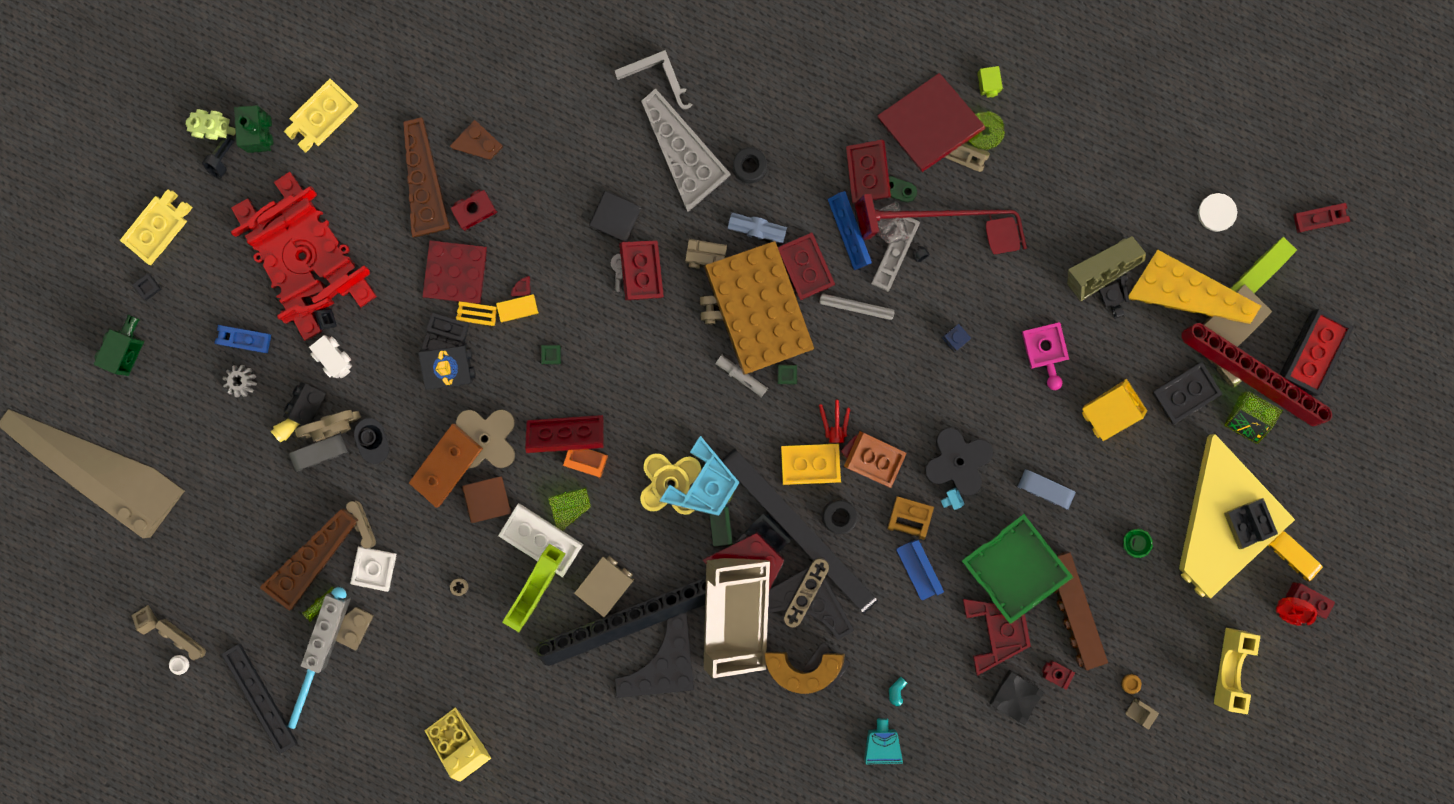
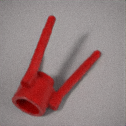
M835 400V427H831L830 431L823 405L819 404L826 438H829V443L844 442V437H847L850 408L846 409L842 429V427H839V400Z

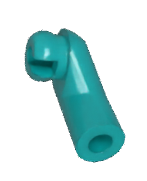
M902 677L889 688V700L895 706L902 705L901 690L908 684Z

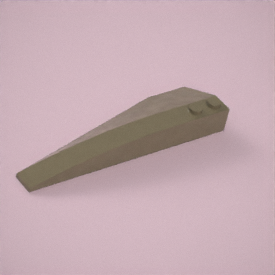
M10 409L7 410L0 420V428L22 447L142 538H150L185 492V490L155 468L119 455Z

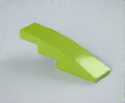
M1282 237L1230 289L1236 292L1245 284L1255 293L1286 263L1297 249Z

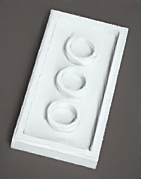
M519 503L498 535L536 561L539 560L548 544L563 551L566 554L556 571L561 577L565 575L584 545Z

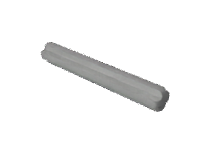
M822 294L819 301L822 305L892 320L894 317L893 309Z

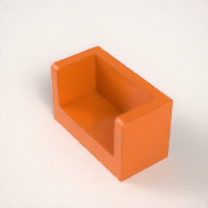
M590 449L568 450L563 466L601 477L608 455Z

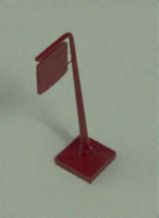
M871 194L863 195L854 203L863 240H869L879 232L877 221H880V219L1011 213L1016 216L1018 224L1015 223L1013 217L992 220L991 215V221L986 222V234L993 255L1018 251L1020 250V242H1022L1023 250L1027 249L1021 219L1014 210L879 211L874 209ZM1017 225H1018V228H1019L1021 240L1019 239V234H1018V230H1017Z

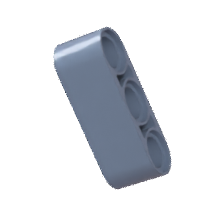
M1026 469L1017 486L1067 510L1076 493L1067 487Z

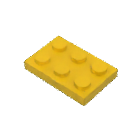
M839 444L781 446L783 485L841 482Z

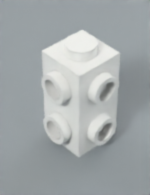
M324 335L309 347L312 351L311 356L317 362L320 361L324 365L323 370L329 377L343 378L350 372L349 369L352 367L350 363L351 358L347 353L341 352L338 349L339 344L333 337L329 338Z

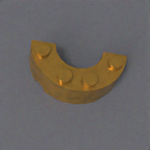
M787 652L765 653V661L771 676L780 686L791 692L809 694L822 690L834 681L842 669L845 654H823L819 667L810 672H803L794 668L788 660Z

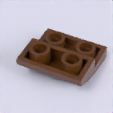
M502 476L462 486L471 523L511 514Z

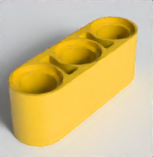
M1284 531L1268 544L1269 547L1271 546L1275 549L1274 552L1283 560L1286 559L1289 562L1288 565L1297 573L1300 572L1303 575L1302 578L1308 582L1323 568L1313 556Z

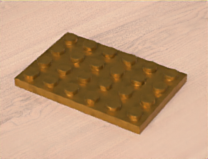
M776 241L704 266L743 375L814 349Z

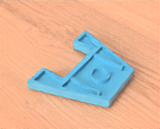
M700 436L690 453L706 462L687 494L669 485L659 502L719 516L738 486L739 481Z

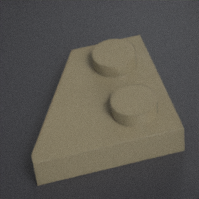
M355 607L344 616L336 641L356 651L374 615Z

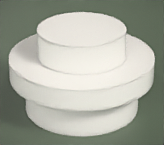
M183 655L174 656L169 662V668L172 673L181 675L188 670L189 661Z

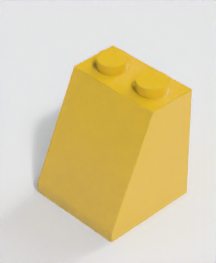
M1127 379L1082 408L1085 420L1091 422L1094 427V434L1097 438L1101 437L1102 441L1143 419L1147 413V409Z

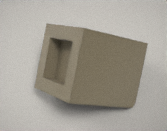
M1135 698L1125 714L1149 730L1159 713Z

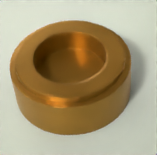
M1128 674L1123 677L1121 686L1125 692L1135 694L1140 691L1142 683L1136 675Z

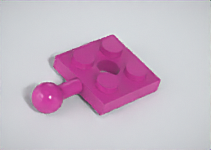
M1060 322L1022 331L1030 368L1046 365L1049 374L1047 386L1051 390L1060 389L1062 379L1056 375L1054 363L1069 360ZM1043 340H1047L1050 343L1048 351L1041 349L1040 344Z

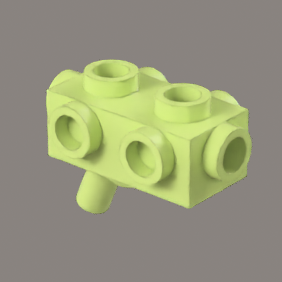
M197 109L196 113L191 112L190 117L186 120L187 131L191 132V136L203 139V136L208 139L217 140L218 137L226 138L227 134L232 136L236 134V129L229 127L230 119L222 117L223 114L217 111H211L208 114L209 112Z

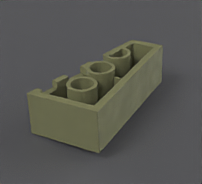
M1133 236L1127 239L1124 238L1118 244L1068 269L1067 284L1077 298L1082 301L1144 262L1146 252Z

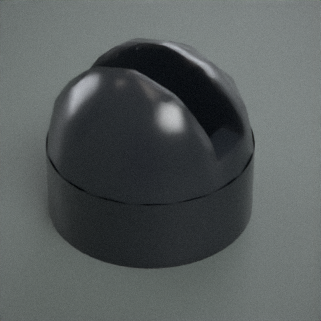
M918 246V251L916 249L913 250V257L916 262H921L930 254L925 247Z

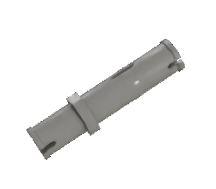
M723 354L715 363L729 373L728 376H733L760 397L767 391L768 387L749 374L743 375L739 367L740 365L734 364Z

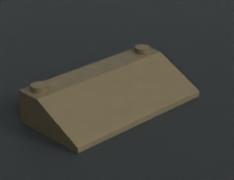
M732 558L707 560L704 670L712 678L766 670L769 560Z

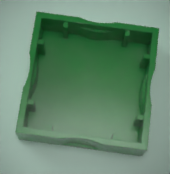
M1025 514L1003 529L993 540L983 544L962 560L977 582L982 585L992 598L993 603L1009 624H1012L1074 578Z

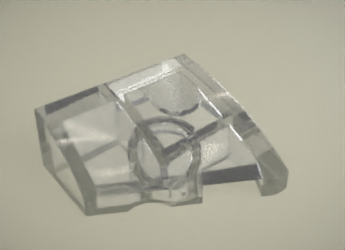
M894 202L879 211L901 210L899 204ZM888 218L877 221L879 227L878 234L887 243H895L909 238L903 218Z

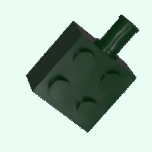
M257 105L234 107L237 146L247 153L271 151L270 146H273V137L269 134V127L272 126L271 116Z
M127 315L121 330L109 329L103 337L101 349L95 354L93 365L113 374L129 376L144 344L143 340L133 335L140 319Z

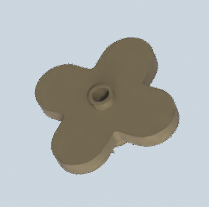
M347 410L320 418L321 421L301 426L295 429L298 438L306 436V438L312 437L313 441H321L333 437L340 432L342 434L351 430L349 424L360 420L361 416L359 411L352 412Z
M466 410L459 414L456 425L483 448L469 468L478 466L484 459H487L498 468H505L513 463L515 451L506 441V437L515 427V419L510 412L497 410L486 420L479 413L472 410ZM484 435L488 436L486 443L482 441Z

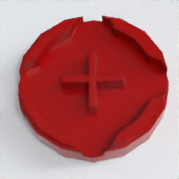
M1282 598L1278 601L1276 613L1280 614L1279 617L1293 625L1302 626V623L1311 625L1316 620V608L1311 603L1299 598Z

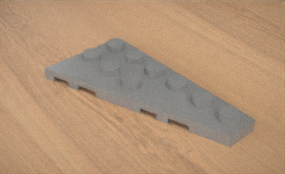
M654 89L641 102L686 210L689 212L731 174L657 89Z

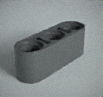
M340 434L291 452L289 456L295 472L302 471L303 468H310L320 464L322 461L339 457L338 455L346 454L348 451Z

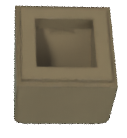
M149 605L132 615L136 630L143 635L154 629L158 623Z

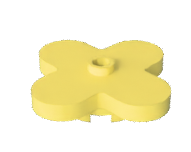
M652 454L647 457L644 462V471L652 483L641 493L640 499L643 507L649 511H658L667 505V503L659 501L667 490V483L670 480L675 482L674 488L687 494L691 488L690 485L696 480L702 470L699 461L693 457H684L672 465L662 454ZM672 505L680 514L687 515L695 511Z

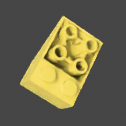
M456 707L425 730L449 776L459 782L491 759L482 742Z

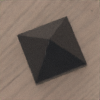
M332 309L315 311L320 330L337 327Z

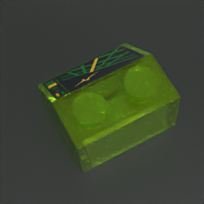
M1249 391L1242 392L1223 426L1258 444L1274 427L1283 410Z

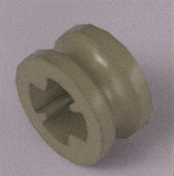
M457 578L450 584V591L456 596H461L468 590V583L462 578ZM457 582H461L460 584L463 583L464 588L461 589V592H458V590L455 591L454 586L457 585Z

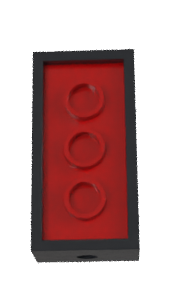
M1320 309L1311 311L1279 375L1309 395L1319 396L1354 326Z

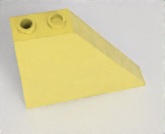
M1216 434L1207 437L1179 567L1182 571V578L1186 582H1192L1195 585V592L1202 598L1205 596L1210 599L1295 520ZM1264 498L1278 534L1244 549H1238L1224 513L1249 502Z

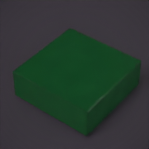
M541 345V364H561V345Z
M778 365V384H797V365Z

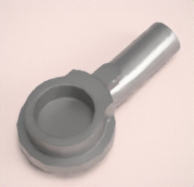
M616 254L611 259V267L616 272L614 292H622L621 256Z

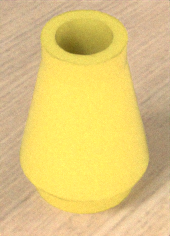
M287 419L273 426L274 429L270 432L281 443L284 440L286 441L300 424Z

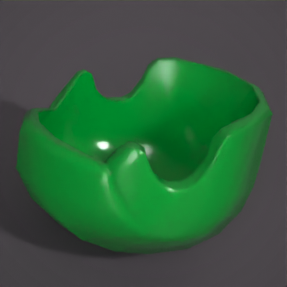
M1133 529L1124 536L1123 549L1133 558H1142L1152 550L1153 541L1148 532L1142 529ZM1135 538V543H1134V547H1133L1132 541H1133V539Z

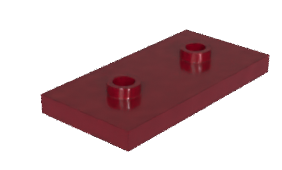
M603 415L527 420L526 453L604 448Z

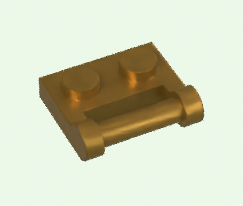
M896 496L887 530L901 531L918 536V539L925 540L934 507ZM897 517L922 523V527L918 529L897 523L896 520Z

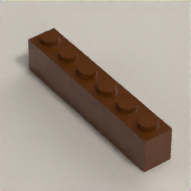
M1066 551L1057 554V557L1074 577L1053 593L1058 595L1059 600L1056 603L1059 611L1064 613L1063 624L1066 630H1069L1072 637H1069L1072 648H1076L1078 654L1075 656L1076 662L1079 667L1082 666L1086 671L1107 664L1108 660L1071 552Z

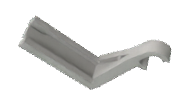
M666 50L614 70L617 80L662 63L679 107L686 110L692 106L691 103L683 105L681 102L680 94L685 93L686 89H680Z

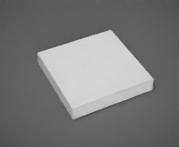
M358 546L350 584L388 592L397 554L371 548L365 549L362 546Z

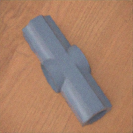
M736 213L731 214L728 225L729 230L747 234L751 238L755 236L759 240L767 239L782 244L787 227L769 223L763 218H750Z

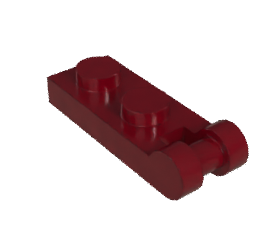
M1342 203L1294 214L1297 233L1350 222V217L1346 213L1347 204ZM1335 211H1338L1339 218H1336Z

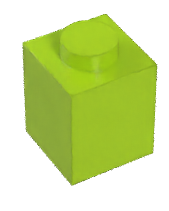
M999 66L983 68L978 71L981 95H986L988 98L997 96L1003 89Z

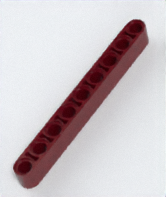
M1196 323L1183 330L1181 336L1184 343L1307 424L1317 426L1331 420L1332 412L1328 406L1205 325Z

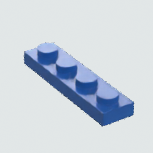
M840 192L829 198L828 202L854 270H857L872 262L846 192Z

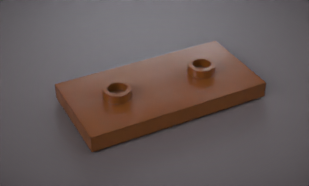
M452 424L410 480L409 484L432 505L438 508L483 448L456 424Z

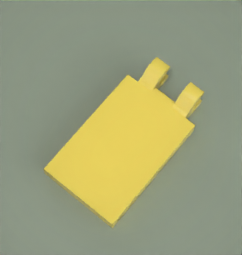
M329 79L289 118L293 123L284 132L290 139H293L300 132L305 138L298 143V146L306 153L313 143L319 146L358 107V104Z
M169 189L163 194L161 199L157 196L153 198L120 239L122 243L148 265L153 264L185 225L187 220L183 217L193 208L184 202H181L178 208L174 207L171 203L178 195Z

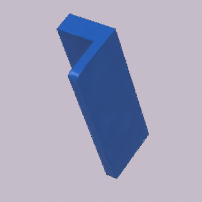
M918 539L896 549L921 600L944 592Z

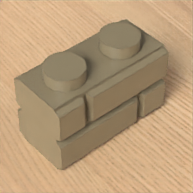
M689 239L685 262L689 264L690 268L700 269V266L725 259L727 245Z

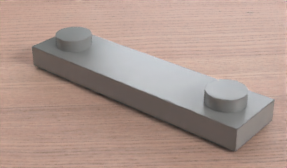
M912 218L900 219L873 278L872 285L889 292L918 229L919 221Z

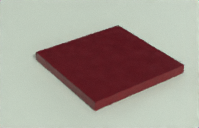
M940 73L877 116L879 121L921 172L985 129V125Z

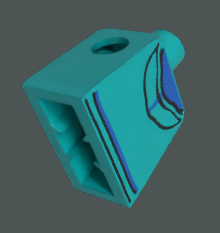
M886 718L877 719V730H868L864 756L865 764H903L897 731L895 729L889 730L888 719Z

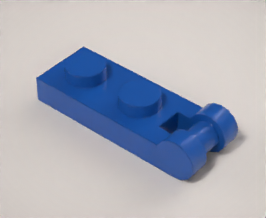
M218 325L217 331L219 333L218 338H215V344L268 353L271 340L270 334ZM227 333H230L229 340H225Z

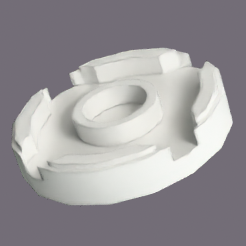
M1216 193L1209 195L1200 203L1198 209L1199 221L1203 227L1215 232L1224 231L1232 226L1237 218L1236 204L1232 198L1225 194Z

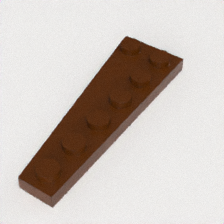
M421 117L405 121L403 123L406 164L408 168L412 237L415 238L450 229L424 119Z
M344 508L339 510L260 588L291 611L358 522V519Z

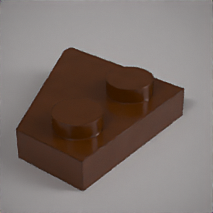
M476 120L450 145L453 150L491 160L503 147Z

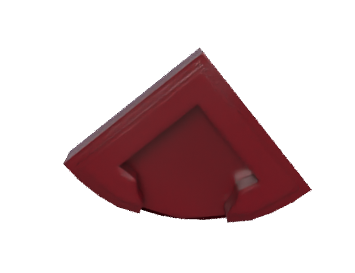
M530 276L520 279L514 285L511 291L512 297L531 295Z

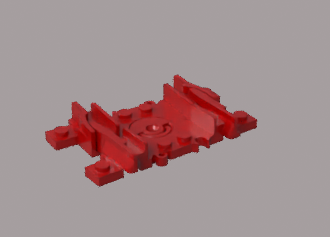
M289 171L274 182L284 196V199L278 203L272 201L257 212L250 199H246L231 207L241 225L232 230L231 234L237 237L250 229L253 230L245 235L247 243L254 250L260 252L254 255V260L258 263L264 261L263 267L272 281L271 288H281V293L276 297L281 299L279 301L283 304L285 310L277 315V317L284 323L294 321L300 334L306 341L322 332L314 317L315 311L323 310L334 304L332 298L339 293L344 297L351 293L360 307H363L377 296L364 279L370 274L368 267L362 266L349 275L348 272L355 268L351 258L344 256L349 253V247L346 245L339 246L340 242L329 228L328 220L323 223L319 222V216L323 212L317 211L311 202L317 196L315 190L312 187H307L303 190ZM302 252L306 254L303 260L299 258V254ZM315 271L320 278H326L330 285L325 288L323 282L316 280L312 272ZM311 297L315 304L308 306L305 298Z

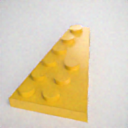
M1159 250L1156 251L1129 294V300L1162 305L1193 313H1202L1208 316L1222 317L1251 324L1261 308V305Z

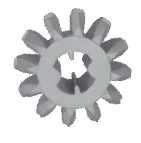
M234 365L232 366V371L227 370L226 373L229 376L223 377V380L227 381L223 387L229 388L227 393H234L235 397H240V395L246 397L247 391L252 393L254 390L250 386L257 385L256 382L252 381V379L256 378L255 374H251L252 369H246L244 365H240L239 368ZM238 378H241V380H240V381L242 382L241 385L238 384V383H239V381L237 380Z

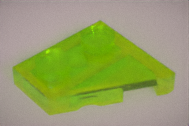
M587 488L549 497L556 527L562 531L591 507Z

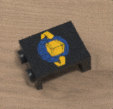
M463 343L461 346L435 350L426 348L418 352L425 390L471 384L473 378L476 377L475 368L470 363L472 350L471 347L468 348L467 343Z

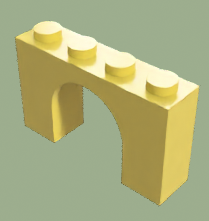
M1226 628L1214 698L1215 705L1227 711L1248 714L1251 695L1242 690L1241 669L1247 654L1258 655L1259 635L1243 630Z

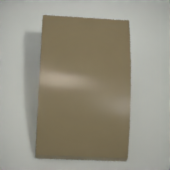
M1245 284L1236 292L1261 305L1251 324L1217 316H1210L1203 323V325L1237 347L1272 312Z

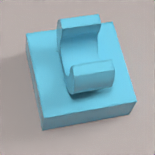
M956 487L950 489L947 492L948 497L941 500L944 508L952 505L953 509L956 510L964 505L960 492H958Z

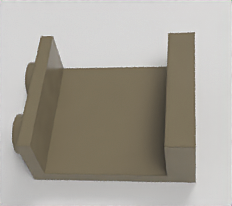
M603 556L574 593L603 617L608 614L634 581L632 578L633 574L626 568L620 569L617 566L618 562L611 556H608V558Z

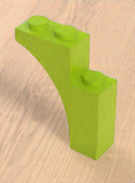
M548 544L502 623L520 632L551 583L566 553Z

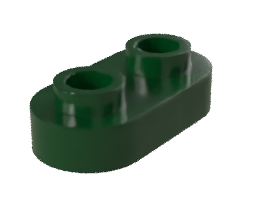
M889 176V183L893 184V188L890 189L891 198L906 203L916 198L917 189L913 184ZM909 189L911 191V194L906 195L904 193V190Z

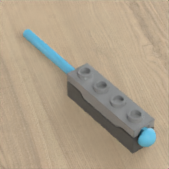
M341 587L334 588L325 596L301 664V667L307 669V674L290 718L289 728L294 729L296 727L315 672L320 673L325 669L330 659L351 597L347 596L346 591Z

